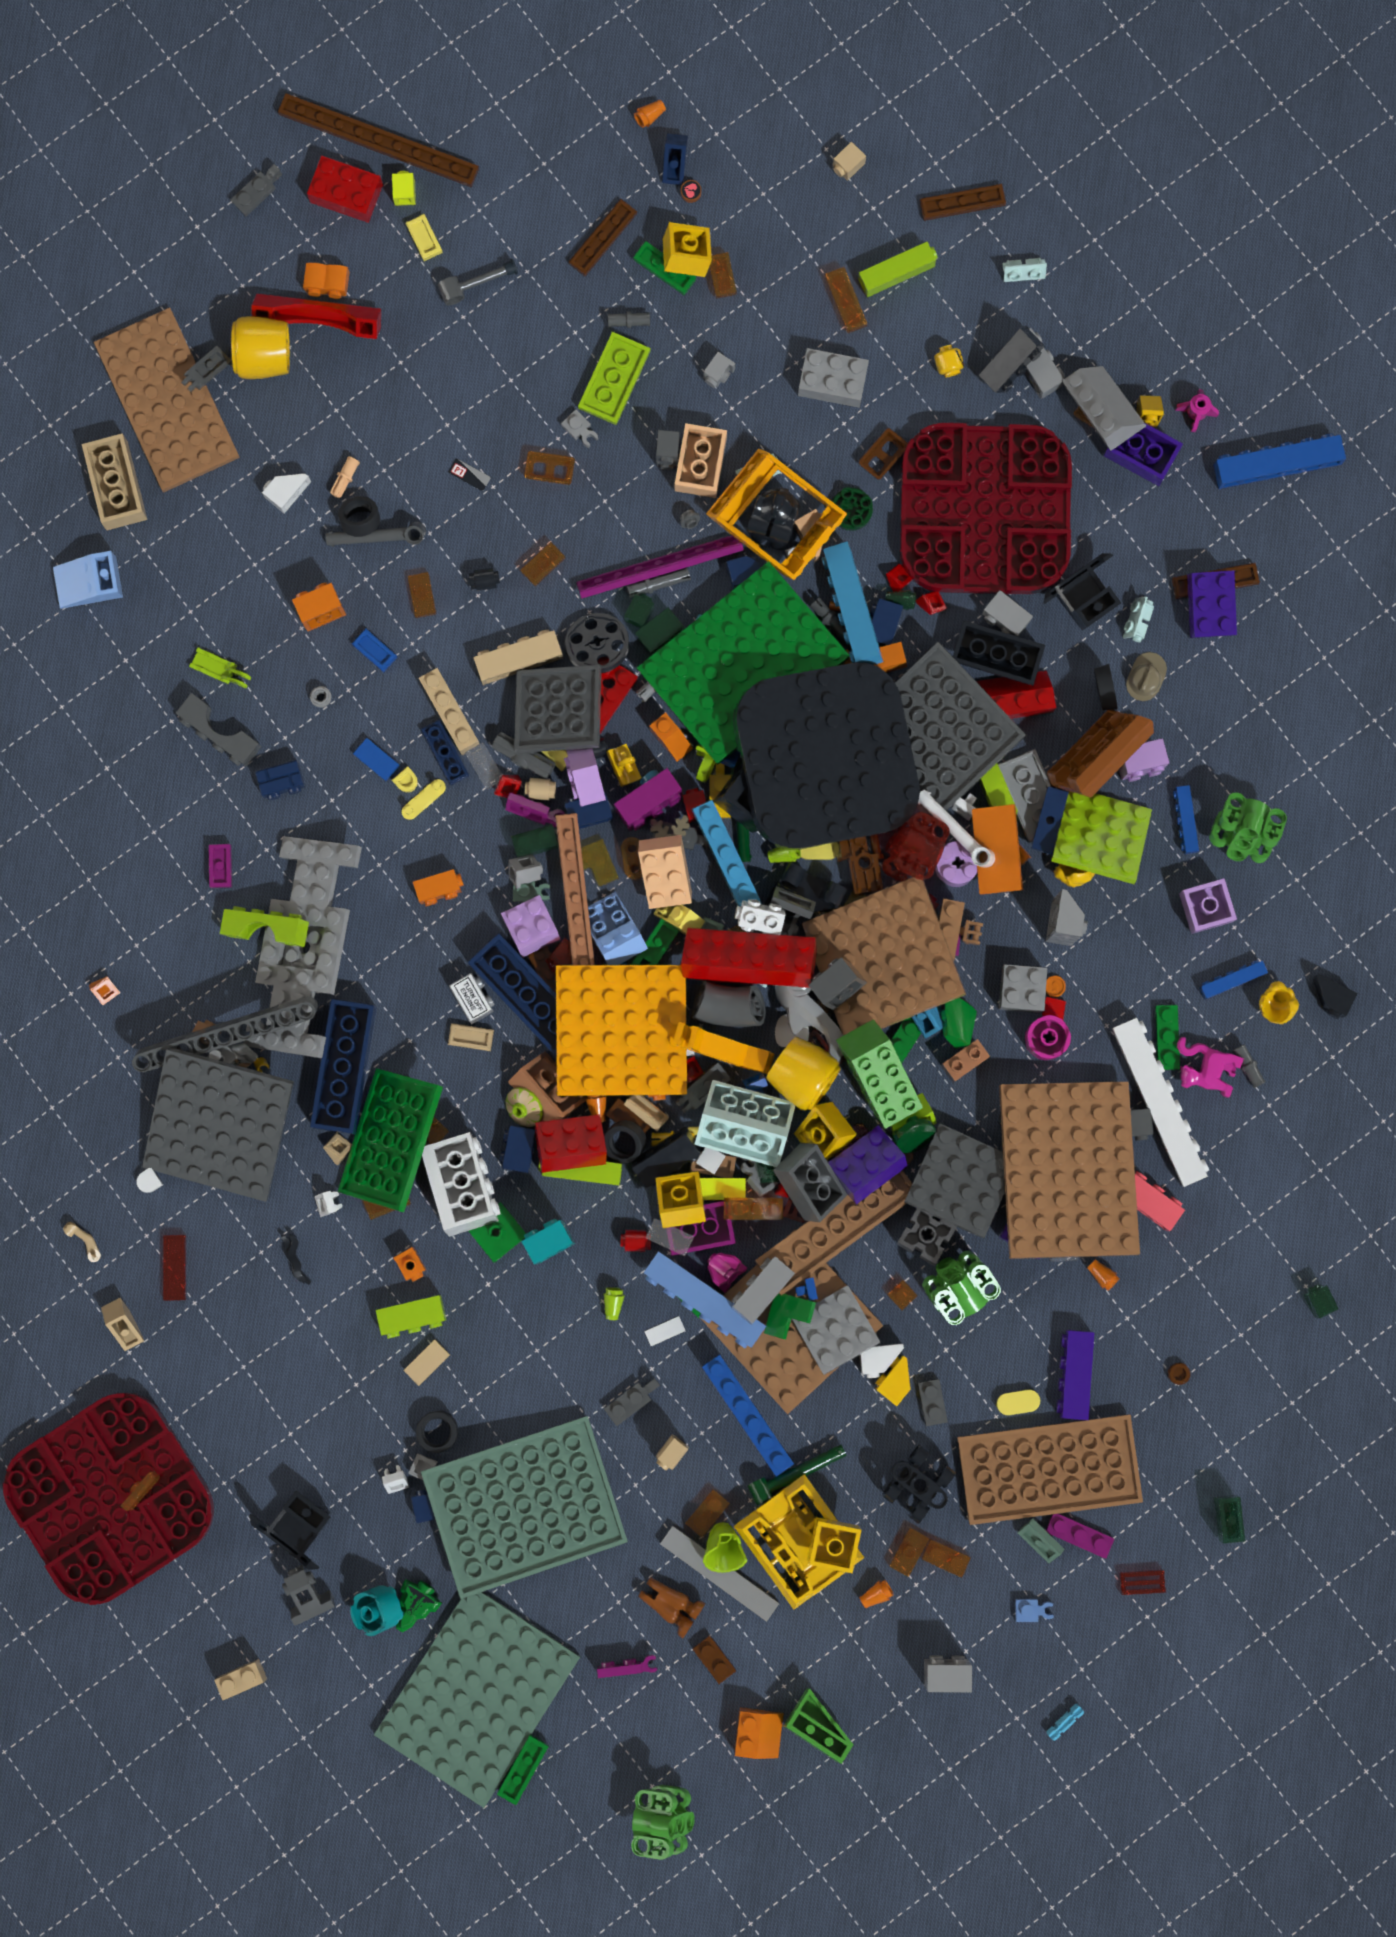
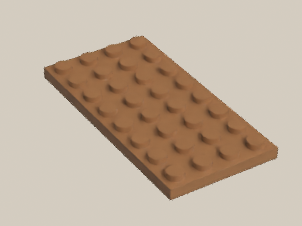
M171 308L165 309L94 342L163 493L240 458L207 385L201 390L195 388L190 392L188 387L192 383L189 382L186 386L181 383L186 378L184 374L196 362Z
M1130 1414L957 1437L969 1525L1143 1502Z

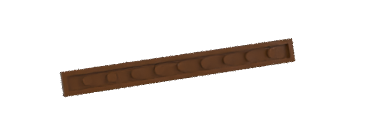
M285 93L278 110L280 116L471 188L479 171L478 165Z

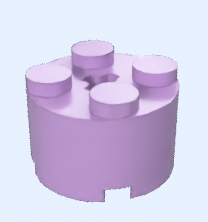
M958 841L946 844L938 853L935 860V872L939 879L947 885L961 887L968 884L975 877L977 865L973 863L972 855ZM955 860L962 863L959 869H957L956 865H952Z

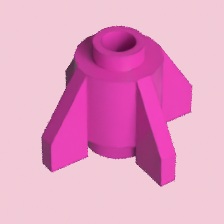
M1199 389L1197 395L1191 401L1179 403L1176 406V411H1187L1188 416L1193 419L1191 432H1196L1199 421L1203 420L1206 416L1217 417L1219 414V410L1204 395L1203 389Z
M722 1252L714 1253L707 1261V1269L712 1281L724 1293L728 1292L730 1283L747 1270V1267L736 1256L723 1254Z

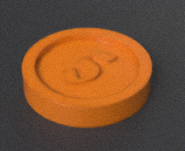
M1051 976L1046 980L1047 995L1059 997L1064 993L1066 984L1061 977Z

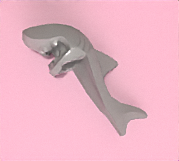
M775 985L776 997L781 1006L787 1011L788 1024L792 1034H798L804 1027H815L825 1035L828 1042V1052L839 1062L843 1054L836 1040L844 1035L827 1013L807 995L812 991L811 988Z

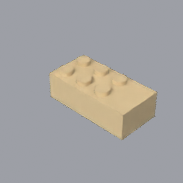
M123 433L82 444L100 520L105 529L111 530L147 520L129 444Z

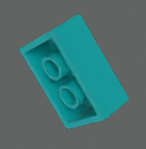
M554 1218L543 1224L545 1229L541 1231L534 1229L524 1235L525 1240L521 1242L534 1265L540 1264L575 1244L562 1220L557 1221Z

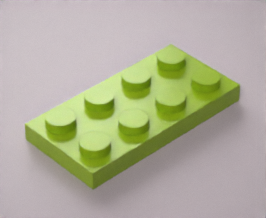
M612 332L578 405V409L617 425L650 354L651 348Z

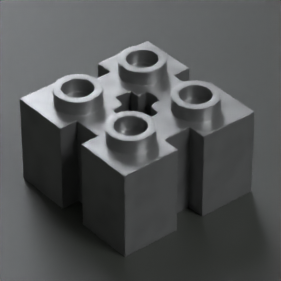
M917 1208L910 1220V1223L914 1224L913 1228L909 1229L906 1227L897 1245L911 1253L915 1248L922 1252L919 1258L935 1266L944 1251V1248L940 1247L942 1241L948 1243L957 1226L944 1220L938 1222L932 1218L933 1215ZM930 1231L932 1240H924L921 1232Z

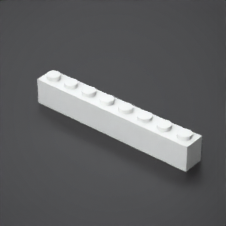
M1135 1018L1112 1028L1146 1107L1151 1110V1118L1182 1187L1208 1177L1206 1172L1209 1171L1205 1160H1200L1197 1152L1200 1151L1197 1141L1195 1139L1191 1140L1188 1132L1191 1131L1189 1123L1186 1119L1182 1120L1180 1112H1182L1180 1103L1172 1098L1171 1092H1174L1169 1080H1164L1162 1075L1165 1072L1160 1060H1155L1153 1055L1156 1052L1151 1040L1147 1041L1144 1033H1147L1143 1021L1138 1022V1019Z

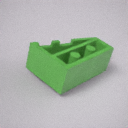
M806 1688L783 1727L837 1763L842 1764L853 1743L815 1697L811 1689Z

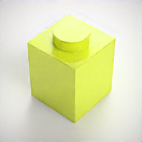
M399 171L397 174H392L395 206L416 205L413 173Z

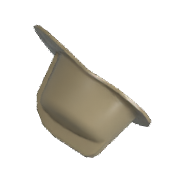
M1152 652L1143 653L1138 656L1126 683L1127 691L1131 697L1139 701H1147L1157 695L1167 671L1164 659L1157 653Z

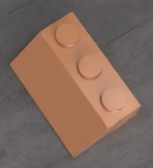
M546 1051L523 1066L508 1081L513 1088H527L539 1098L543 1110L542 1122L566 1119L586 1101L585 1096H557L556 1062Z

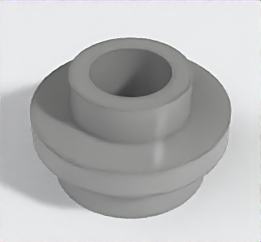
M318 686L311 691L310 700L314 706L323 708L331 702L332 696L326 687ZM324 694V700L319 701L317 699L318 695Z

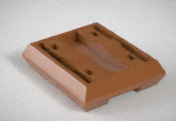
M1107 710L1047 772L1051 786L1091 798L1154 733L1153 721L1139 715Z

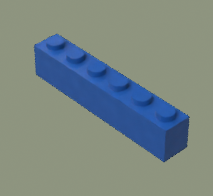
M1331 433L1321 436V439L1313 440V438H1306L1301 440V443L1285 442L1276 448L1265 446L1256 452L1245 450L1236 456H1231V454L1221 455L1213 465L1218 489L1342 465L1346 460L1341 435L1334 436Z
M719 1354L702 1366L703 1370L775 1476H778L794 1465L722 1356Z

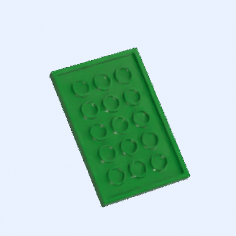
M376 1068L339 1185V1193L400 1212L405 1211L443 1089L442 1086Z

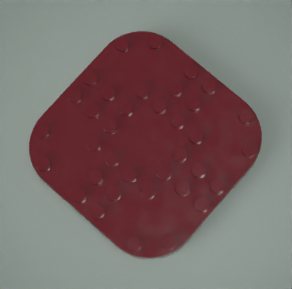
M937 423L920 430L908 443L902 461L900 556L903 567L912 580L930 591L950 593L997 594L999 591H1002L1004 594H1036L1056 584L1064 574L1071 555L1072 460L1066 444L1062 443L1051 430L1037 425L1009 424V427L967 426V423Z
M116 1393L99 1399L61 1426L21 1450L11 1460L6 1469L3 1494L7 1507L20 1528L25 1530L46 1564L44 1567L58 1589L65 1596L76 1602L97 1605L109 1602L122 1595L195 1547L206 1536L213 1521L214 1504L208 1486L160 1410L147 1398L134 1393Z

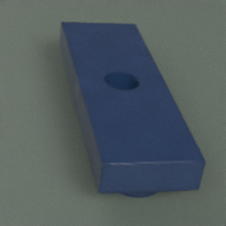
M440 719L422 728L421 731L450 785L452 786L469 777ZM447 749L449 752L447 755H442V750Z
M1052 787L1047 788L1031 849L1048 854L1053 853L1069 792ZM1046 818H1051L1053 824H1048Z

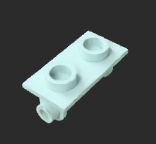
M1040 257L1025 259V264H1022L1021 260H1007L1002 264L1004 282L1045 279L1047 263H1045V259Z
M1148 597L1135 598L1131 604V613L1124 626V639L1133 637L1135 642H1141L1144 639L1148 625L1142 623V620L1150 621L1154 609L1153 602L1147 600Z

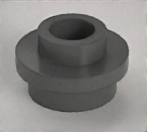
M694 510L685 511L680 516L681 527L687 529L696 527L700 521V515Z

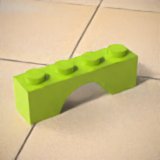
M233 906V910L224 909L220 928L221 935L249 940L255 930L262 926H269L274 933L276 942L305 947L309 922L302 920L301 915L289 913V916L285 917L283 913L270 911L269 915L264 914V911L259 909L245 912V908Z

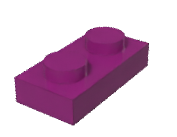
M230 844L209 845L210 888H232V851Z

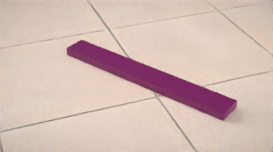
M731 535L577 581L576 583L582 599L743 551V545L737 538Z

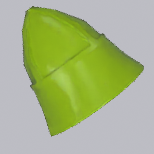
M724 1522L717 1523L710 1531L703 1563L706 1568L718 1573L738 1570L747 1562L741 1546V1539L731 1525Z

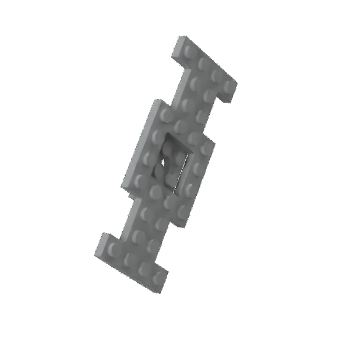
M283 836L279 857L297 860L290 901L271 899L268 914L270 915V911L283 913L285 917H288L289 913L301 915L302 920L309 922L305 944L309 942L310 950L304 953L303 947L285 946V944L276 942L272 929L266 926L255 983L273 986L270 1007L306 996L314 998L315 993L334 995L350 913L348 909L331 907L339 866L358 868L362 847ZM302 1005V1009L305 1012L312 1011L309 1005ZM287 1011L281 1012V1015H282L284 1018H286V1019L292 1018V1016H291V1014H290L289 1012H287ZM267 1018L266 1025H270L271 1021ZM309 1020L245 1040L244 1044L252 1048L322 1058L326 1037L307 1034ZM247 1025L246 1032L251 1031L250 1027Z

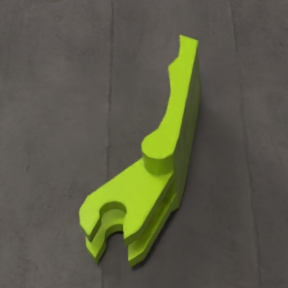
M197 648V653L189 665L190 668L223 683L229 684L231 682L247 688V684L232 678L233 674L251 680V676L236 670L238 665Z

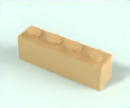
M543 630L537 633L538 636L529 638V636L522 637L517 640V643L511 645L504 643L499 645L496 650L478 652L477 656L473 658L482 684L485 685L515 675L519 670H530L563 659L555 631Z
M438 668L419 677L422 686L461 755L479 747L478 739Z

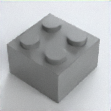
M1004 964L1001 971L999 1010L1042 1013L1045 1008L1047 968Z
M931 1655L929 1659H924V1686L927 1692H972V1665L969 1660L965 1659V1656L960 1655L951 1656V1659H943V1656Z

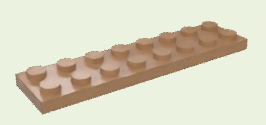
M902 1170L858 1204H855L847 1195L821 1222L808 1221L756 1259L755 1262L760 1267L767 1258L772 1260L773 1257H777L795 1273L779 1292L780 1296L907 1204L904 1201L912 1186L911 1181Z

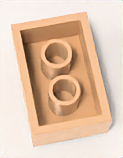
M685 423L675 479L676 492L712 498L717 497L727 430Z
M682 835L639 840L638 854L649 909L690 904L692 902V889Z

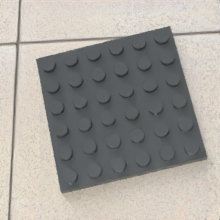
M937 642L895 683L903 704L920 792L922 790L931 792L930 795L946 811L1026 736L1020 727L940 642ZM921 804L917 805V808L932 824L937 821Z
M168 1047L164 1057L142 1168H152L156 1172L266 1202L269 1198L294 1081Z

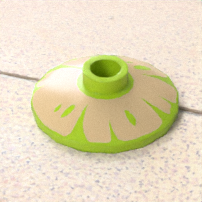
M518 1087L512 1089L507 1094L505 1100L506 1109L515 1123L522 1127L530 1128L535 1126V1122L541 1121L543 1115L542 1105L539 1098L527 1088Z

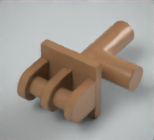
M966 920L965 927H960L959 932L960 936H963L965 944L980 945L978 940L979 936L982 935L980 928L983 927V923Z

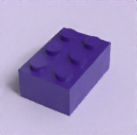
M1146 424V427L1110 451L1108 448L1104 457L1160 486L1183 443Z
M1234 571L1187 574L1190 638L1237 635Z
M879 1125L828 1162L846 1193L855 1204H858L907 1167L905 1155Z

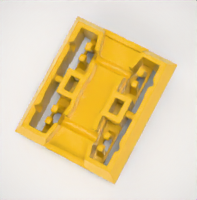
M805 1474L734 1525V1528L793 1610L845 1573L812 1566L807 1562L816 1517L798 1492L803 1489L825 1519L838 1520ZM802 1502H803V1504L805 1505V1507L800 1510L799 1507L802 1505ZM753 1525L775 1557L772 1560L768 1558L760 1544L749 1531V1528ZM765 1529H766L769 1534H767V1535L764 1537V1536H763V1533L766 1532V1531H765ZM859 1549L857 1550L855 1564L864 1559ZM778 1561L800 1589L796 1593L793 1592L783 1576L775 1568L774 1564ZM798 1573L801 1578L796 1581L794 1578L798 1576Z

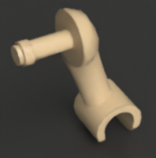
M67 1222L63 1228L65 1234L70 1237L75 1234L81 1238L86 1244L88 1259L91 1262L98 1261L101 1254L94 1238L80 1229L75 1223Z

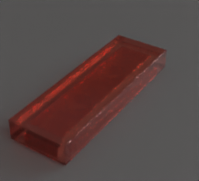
M163 1235V1301L186 1300V1235Z

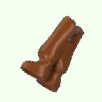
M650 1577L647 1584L659 1592L658 1595L654 1598L651 1594L641 1590L638 1597L653 1608L665 1621L670 1624H677L678 1636L684 1638L694 1621L681 1614L680 1610L685 1611L695 1620L706 1603L700 1600L692 1603L687 1595Z

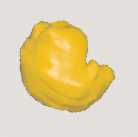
M1059 864L1054 870L1055 878L1070 887L1082 886L1091 881L1095 873Z
M1276 981L1272 982L1269 988L1260 996L1259 1006L1264 1018L1272 1023L1282 1025L1294 1017L1299 1008V1002L1292 988H1287L1284 983Z

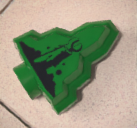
M405 1579L400 1589L402 1596L399 1601L403 1611V1618L397 1623L396 1629L403 1633L413 1627L417 1619H424L430 1612H436L442 1602L432 1595L435 1591L432 1586L421 1580L418 1584H415Z

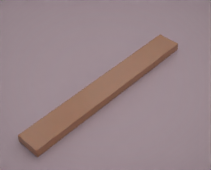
M577 813L556 815L572 965H595Z

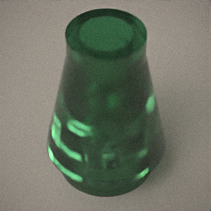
M911 590L887 591L885 600L902 605L904 610L909 611V609L915 608L916 593L911 592Z

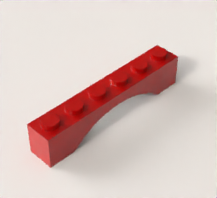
M256 294L252 303V316L288 322V324H321L341 329L355 337L377 339L381 329L380 308Z

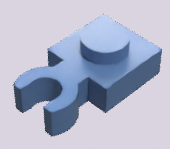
M1015 1599V1621L1038 1622V1615H1042L1046 1619H1052L1054 1615L1046 1614L1045 1608L1048 1606L1052 1607L1053 1603L1046 1601L1038 1605V1599Z

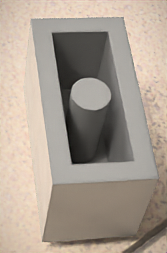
M1002 591L996 594L982 613L987 623L992 626H998L1001 632L1017 637L1033 618L1030 613Z

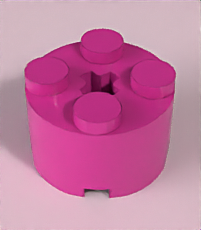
M1051 1015L1036 1019L1029 1025L1025 1034L1027 1050L1034 1057L1041 1060H1052L1059 1057L1068 1049L1071 1041V1034L1066 1023L1062 1019ZM1047 1033H1049L1050 1038L1053 1039V1041H1049L1048 1043H1046L1045 1038H1043V1036H1045Z

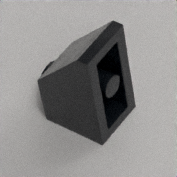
M1320 974L1314 976L1313 982L1322 1008L1327 1010V1014L1333 1018L1346 1017L1358 993Z

